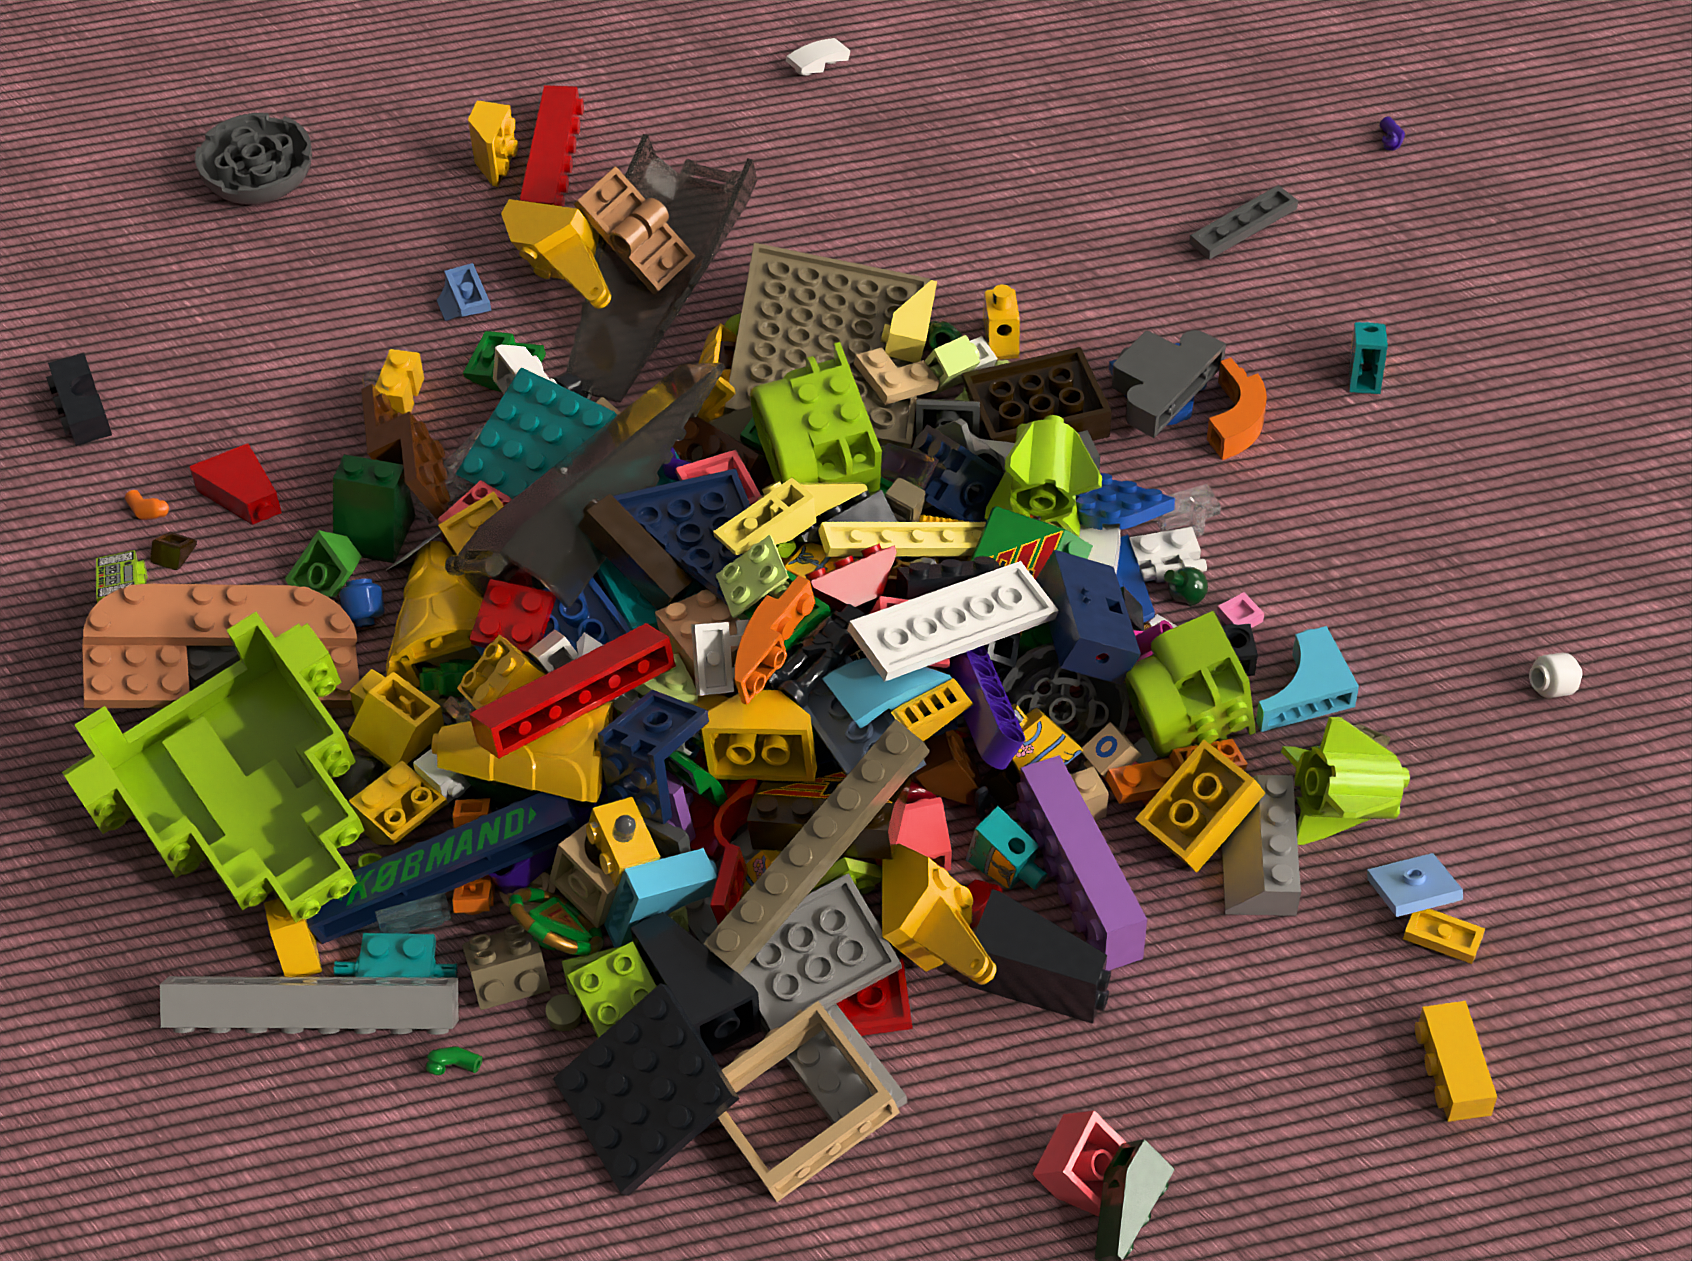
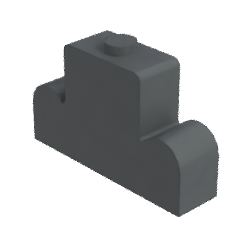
M1191 330L1182 334L1178 346L1151 331H1145L1129 348L1125 347L1120 353L1119 358L1113 363L1112 388L1127 396L1125 414L1127 423L1155 438L1219 371L1220 361L1225 358L1226 343L1202 331Z

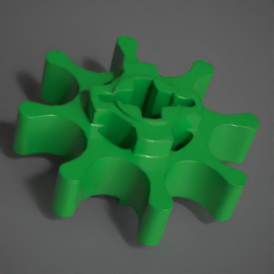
M453 659L449 660V662L440 663L441 667L439 668L423 667L422 672L419 673L420 691L438 690V693L445 697H464L457 687L465 673L471 670L478 660Z

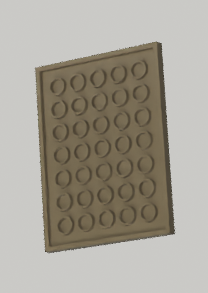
M754 243L729 384L734 387L736 394L725 404L723 415L750 405V392L753 387L783 379L788 372L806 367V357L814 356L817 363L832 360L834 357V343L840 342L880 447L909 453L912 444L917 396L885 405L853 363L856 354L881 347L885 351L886 343L880 342L884 324L890 325L893 313L930 282V278ZM890 357L897 368L914 363Z

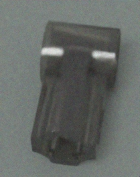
M352 753L356 763L352 764L345 774L339 776L336 784L347 801L382 776L383 763L377 758Z

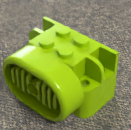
M840 342L834 343V357L832 360L817 363L814 356L806 357V367L788 372L783 379L757 385L751 389L750 402L756 430L775 482L780 481L783 484L790 478L795 479L798 483L862 482L866 485L869 493L880 490L882 450Z
M1214 611L1157 636L1151 642L1152 655L1137 661L1126 674L1125 683L1131 705L1151 748L1158 757L1164 758L1171 755L1173 749L1199 745L1203 740H1206L1209 744L1217 739L1218 741L1227 740L1226 735L1238 732L1244 728L1247 729L1249 735L1256 733L1249 679Z

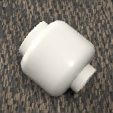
M1564 652L1538 657L1529 672L1532 687L1545 698L1574 694L1578 690L1582 678V669L1577 660L1572 655Z

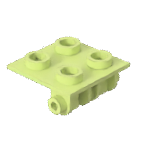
M770 534L716 574L733 618H736L768 593L772 597L779 599L790 586L786 581L789 576Z

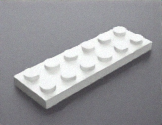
M1019 561L852 620L847 631L885 682L1054 620L1059 610L1022 562Z

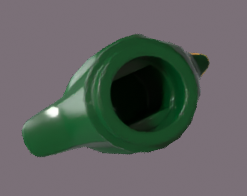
M929 322L927 339L933 350L962 337V334L948 322Z

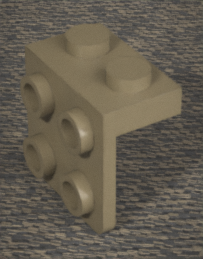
M520 924L509 926L504 932L490 936L487 934L476 935L462 945L480 1010L551 991L538 942H535L532 935Z

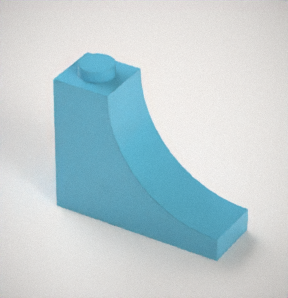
M1327 626L1307 629L1295 634L1292 656L1296 663L1297 673L1282 691L1272 697L1259 701L1256 723L1261 732L1355 707L1359 685Z
M704 848L624 869L604 923L614 948L624 946L633 941L631 927L637 925L642 919L653 917L661 912L668 915L685 905L710 897L717 881L718 871L715 863L709 860Z

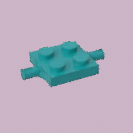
M363 933L361 952L356 962L335 961L334 976L457 978L458 964L436 963L434 957L436 938L434 934Z

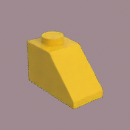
M279 898L265 902L264 906L269 931L285 977H308L322 972L315 935L308 928L307 920L301 919L295 923Z

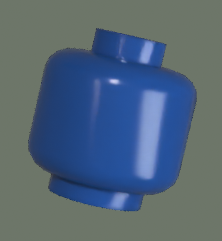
M372 579L346 582V587L341 589L339 593L340 605L352 622H355V628L374 626V619L380 618L385 612L382 588L380 585L373 583Z

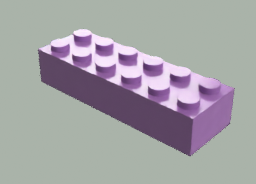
M1058 755L1021 767L1020 782L1017 783L1019 803L1016 804L1017 815L1021 823H1027L1030 829V837L1038 844L1044 856L1043 862L1048 876L1055 877L1058 883V894L1064 905L1069 904L1072 910V921L1078 933L1083 932L1087 939L1086 943L1107 955L1106 970H1112L1142 960L1147 918L1062 758Z

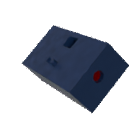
M1053 550L1036 578V582L1059 610L1056 618L1049 621L1048 625L1060 668L1122 685L1127 672L1133 668L1141 653L1114 567Z

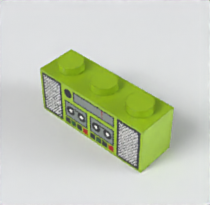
M135 550L96 558L97 603L108 594L129 585L147 584L146 579H148L145 562L144 560L138 561Z

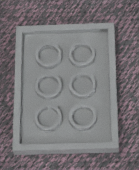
M848 873L808 894L739 975L758 991L760 1015L769 1031L774 1028L782 1027L792 1020L800 1009L804 1011L817 1001L821 1003L824 1009H827L902 969V964L890 943L882 937L880 926Z

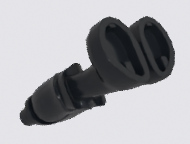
M848 604L841 612L834 611L831 617L825 618L807 635L800 638L798 643L792 646L793 655L781 668L776 669L766 682L764 689L782 691L803 709L808 703L809 694L823 674L829 668H837L838 664L841 663L842 659L854 645L855 640L847 631L850 621L866 615L851 604ZM808 663L810 667L798 679L794 680Z

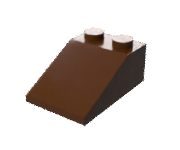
M956 730L947 731L940 736H930L923 741L930 751L924 758L926 765L910 775L915 783L921 782L927 791L935 795L975 807V792L980 789L982 778L973 752Z

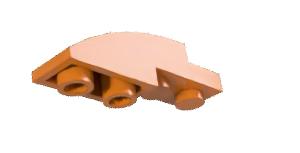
M797 576L779 599L766 595L749 620L742 635L735 662V683L743 704L748 705L754 696L763 690L766 682L776 669L781 668L787 657L784 641L791 637L796 626L805 616L810 614L815 604L810 580Z
M1233 739L1211 743L1214 748L1242 770L1246 769L1248 764ZM1198 745L1173 749L1170 758L1108 769L1105 779L1119 804L1142 800L1146 806Z

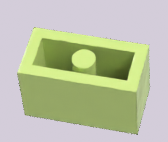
M966 335L935 348L925 360V363L940 381L938 389L931 391L932 396L962 383V373L973 371L979 365L978 349L972 342L970 343Z

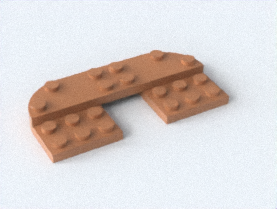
M220 584L129 585L102 598L92 608L85 621L82 640L83 707L164 708L189 692L187 645L234 646L226 630L254 612H257L275 638L298 623L301 627L308 623L330 653L342 682L336 686L332 693L324 697H318V699L325 708H353L350 690L359 682L356 630L352 620L340 605L329 597L308 587Z

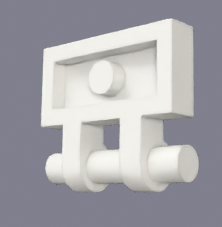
M1192 527L1129 538L1144 582L1152 580L1156 583L1166 582L1164 580L1166 571H1176L1184 566L1195 567L1202 572L1207 571L1206 560L1200 559L1201 550Z
M736 620L737 634L730 635L729 622L691 624L696 695L734 692L733 678H735V666L732 667L731 646L739 647L749 620Z

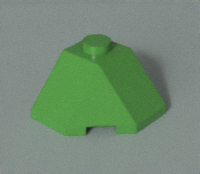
M318 530L285 578V581L290 586L308 587L329 598H333L338 595L362 556L347 536Z

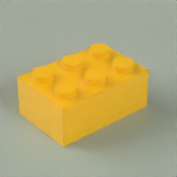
M1203 740L1135 820L1146 832L1197 873L1266 793L1254 778L1206 740Z

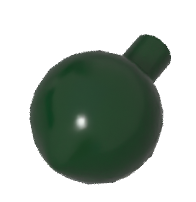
M1184 566L1176 571L1168 570L1164 574V580L1168 582L1169 594L1172 599L1178 602L1187 603L1189 606L1196 605L1207 594V578L1202 571L1195 567Z

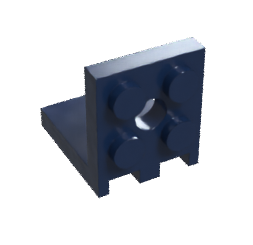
M927 424L924 431L920 432L916 437L914 446L908 456L898 465L897 473L893 479L896 481V479L902 478L925 491V501L954 519L970 522H987L985 519L986 507L1004 473ZM974 485H979L978 495L974 499L968 500L967 494L969 489Z
M652 689L599 732L598 740L608 801L612 803L633 797L641 816L663 825L673 816L664 760L709 722L708 710Z

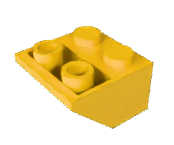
M477 100L468 118L474 162L491 185L498 187L503 176L508 174L509 163L512 157H516L518 152V141L514 138L515 119L511 117L510 105Z
M499 634L494 642L485 648L482 657L475 666L465 673L457 689L477 710L547 673Z
M392 672L367 693L348 732V736L390 769L401 760L408 764L432 743L433 734L439 733L441 727L445 726L441 706L395 672Z
M402 760L348 801L365 830L363 833L377 845L396 844L448 803L442 794Z

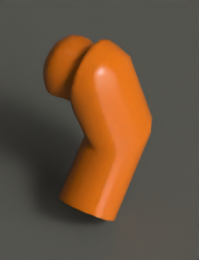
M131 490L125 495V501L138 519H157L158 517H165L169 512V506L164 500L157 498L143 499L137 490Z

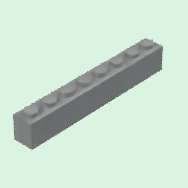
M169 976L160 984L161 1028H172L175 1033H189L195 1031V1028H209L211 1033H226L231 1031V1028H245L246 1033H263L267 1031V1028H281L282 1033L295 1034L303 1032L304 1028H318V1033L321 1034L337 1033L340 1029H354V1033L371 1034L376 1032V1029H390L392 1034H408L412 1032V1029H427L428 1034H445L449 1032V1029H453L459 1021L458 978Z

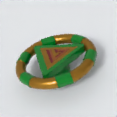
M526 887L514 891L508 900L510 912L515 920L543 948L548 950L557 949L571 955L588 956L598 952L604 944L601 929L596 928L570 901L542 889ZM523 901L542 904L527 913L524 909Z

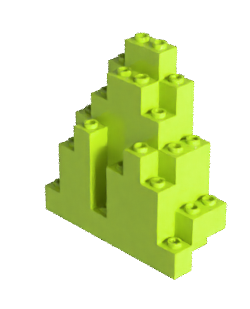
M254 612L226 630L239 655L240 660L125 733L122 734L105 706L76 723L74 726L90 749L91 754L62 771V773L102 834L109 830L120 828L128 818L134 816L175 878L182 874L193 872L199 867L200 862L206 859L242 910L249 906L253 907L260 904L270 892H273L277 899H280L295 923H297L301 919H309L320 911L321 906L333 898L339 899L345 896L352 886L357 883L351 869L337 849L355 842L365 830L359 817L331 779L332 777H339L345 774L356 761L345 735L318 699V697L329 695L335 690L337 685L342 683L328 650L308 623L302 627L298 623L275 638L258 613Z

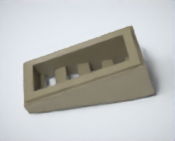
M902 478L896 479L885 493V498L897 522H919L925 500V491Z

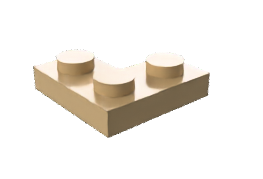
M882 347L855 355L853 364L885 405L938 389L940 381L924 360L897 368Z

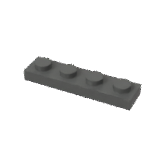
M1277 185L1191 234L1189 244L1210 260L1295 211L1298 207V200L1281 186Z

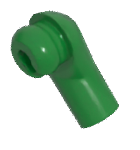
M457 1046L435 1049L427 1055L428 1062L425 1065V1069L427 1072L439 1076L444 1074L446 1065H455L476 1073L482 1064L483 1058L478 1054Z

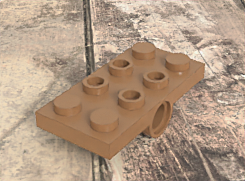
M616 166L573 204L653 294H656L695 257V254L666 223L669 219V214L665 206L657 199H645Z

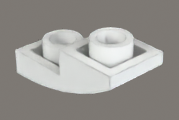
M835 38L825 39L795 50L787 55L786 62L795 68L798 74L808 76L811 73L823 72L825 63L835 64L836 61H848L850 50Z

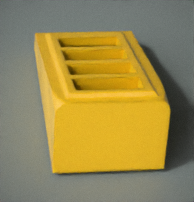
M953 678L900 705L890 713L922 741H925L971 707L973 703ZM953 694L957 701L950 703L947 697ZM939 702L944 705V708L940 710L935 707ZM927 711H930L932 713L926 717L923 715Z

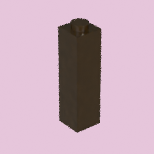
M611 493L600 501L597 498L593 499L582 510L584 516L578 528L657 610L678 602L685 596L694 580Z

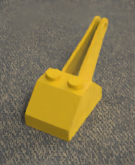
M509 199L501 213L510 241L518 249L519 255L534 268V273L544 279H549L550 277L565 279L596 309H601L608 305L611 300V294L596 262L606 243L579 209Z
M762 690L754 696L748 705L741 702L739 693L731 698L718 694L698 695V703L692 705L708 710L709 722L698 732L702 736L699 741L704 744L708 772L714 778L723 780L815 781L817 762L811 717L782 691Z
M900 843L896 844L893 859H882V937L925 972L946 963L980 985L991 981L996 973V965L969 926L972 922L973 897L969 889L959 884L944 868L939 867L929 857Z

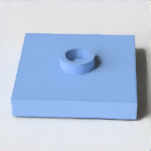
M1434 853L1367 869L1368 881L1396 917L1463 900V889Z

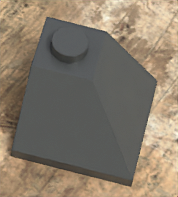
M946 399L916 400V437L920 432L924 431L927 424L935 429L941 425L962 419L967 422L969 432L979 438L980 402Z

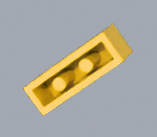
M1466 1001L1422 1007L1419 1022H1415V1035L1417 1042L1424 1044L1426 1071L1429 1076H1434L1437 1106L1444 1108L1448 1122L1492 1116L1497 1094Z

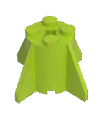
M1049 415L1044 420L1019 425L1016 431V442L1005 459L1006 472L986 507L985 519H988L992 508L997 506L1030 517V514L1041 516L1040 521L1042 522L1057 521L1064 529L1080 537V521L1076 505V495L1102 488V475L1078 433L1068 424H1065L1062 417Z
M1342 717L1328 718L1321 745L1311 747V751L1292 746L1282 747L1281 753L1296 768L1295 786H1301L1302 797H1296L1301 809L1296 827L1298 845H1305L1327 838L1371 819H1396L1399 816L1403 790L1410 781L1408 769L1401 767L1400 761L1393 752Z

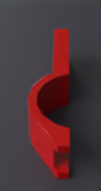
M748 779L720 807L714 819V835L723 855L710 904L718 925L741 899L748 868L740 847L730 842L737 829L747 822L752 799L759 784L757 779Z

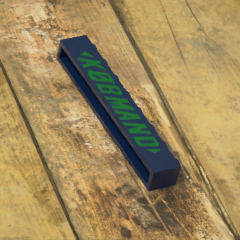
M540 792L524 800L513 802L509 806L493 813L482 815L462 826L449 829L431 839L418 842L393 855L382 857L380 860L362 868L351 870L357 883L352 886L345 896L339 899L333 898L321 906L320 911L316 915L306 919L308 928L324 944L556 847L581 828L575 802L570 798Z

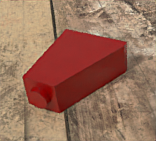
M249 443L189 466L195 488L199 493L251 525L282 513L277 492Z

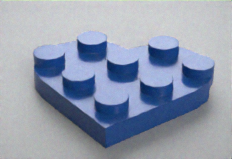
M1100 473L1102 475V488L1076 495L1080 524L1102 530V524H1120L1119 530L1131 528L1175 510L1174 497L1164 495L1158 489L1139 487L1133 481L1112 480V475L1107 473Z

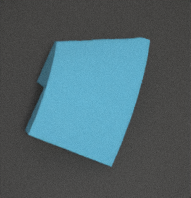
M863 658L832 671L822 679L861 729L888 708L892 712L900 705L952 678L949 674L923 667L884 682L868 658Z

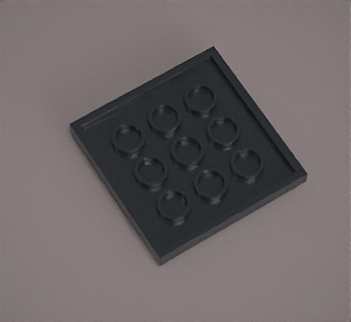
M662 983L553 1078L618 1190L627 1196L740 1099L670 988Z

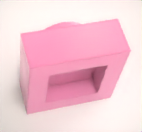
M1245 592L1217 607V615L1226 625L1251 624L1252 628L1262 623L1264 619L1262 610Z

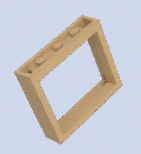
M819 1001L804 1011L800 1009L792 1020L782 1027L769 1031L764 1040L753 1048L740 1052L731 1064L722 1069L734 1091L738 1092L824 1030L873 1095L770 1171L727 1111L717 1118L777 1202L900 1113L892 1096Z

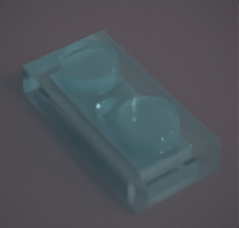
M445 892L375 911L380 933L408 934L412 930L423 927L435 928L442 925L445 921L451 920Z

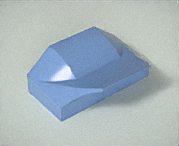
M473 263L444 271L445 286L437 298V303L445 321L491 311L490 301Z

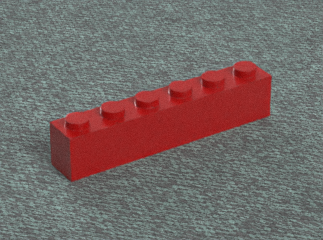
M544 85L519 201L565 207L563 193H568L569 179L567 173H572L573 161L571 154L576 153L575 134L579 135L580 133L579 115L583 116L584 100L579 98L578 86Z
M645 623L469 713L477 744L500 759L676 667L669 636Z

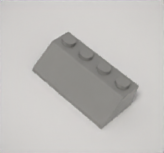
M1256 775L1252 778L1257 781L1266 794L1222 843L1225 914L1297 916L1301 887L1293 775Z

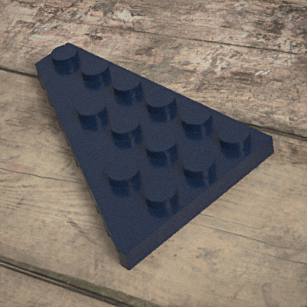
M736 469L613 496L682 569L727 605L716 574L743 554L734 555L714 537L713 531L751 506Z

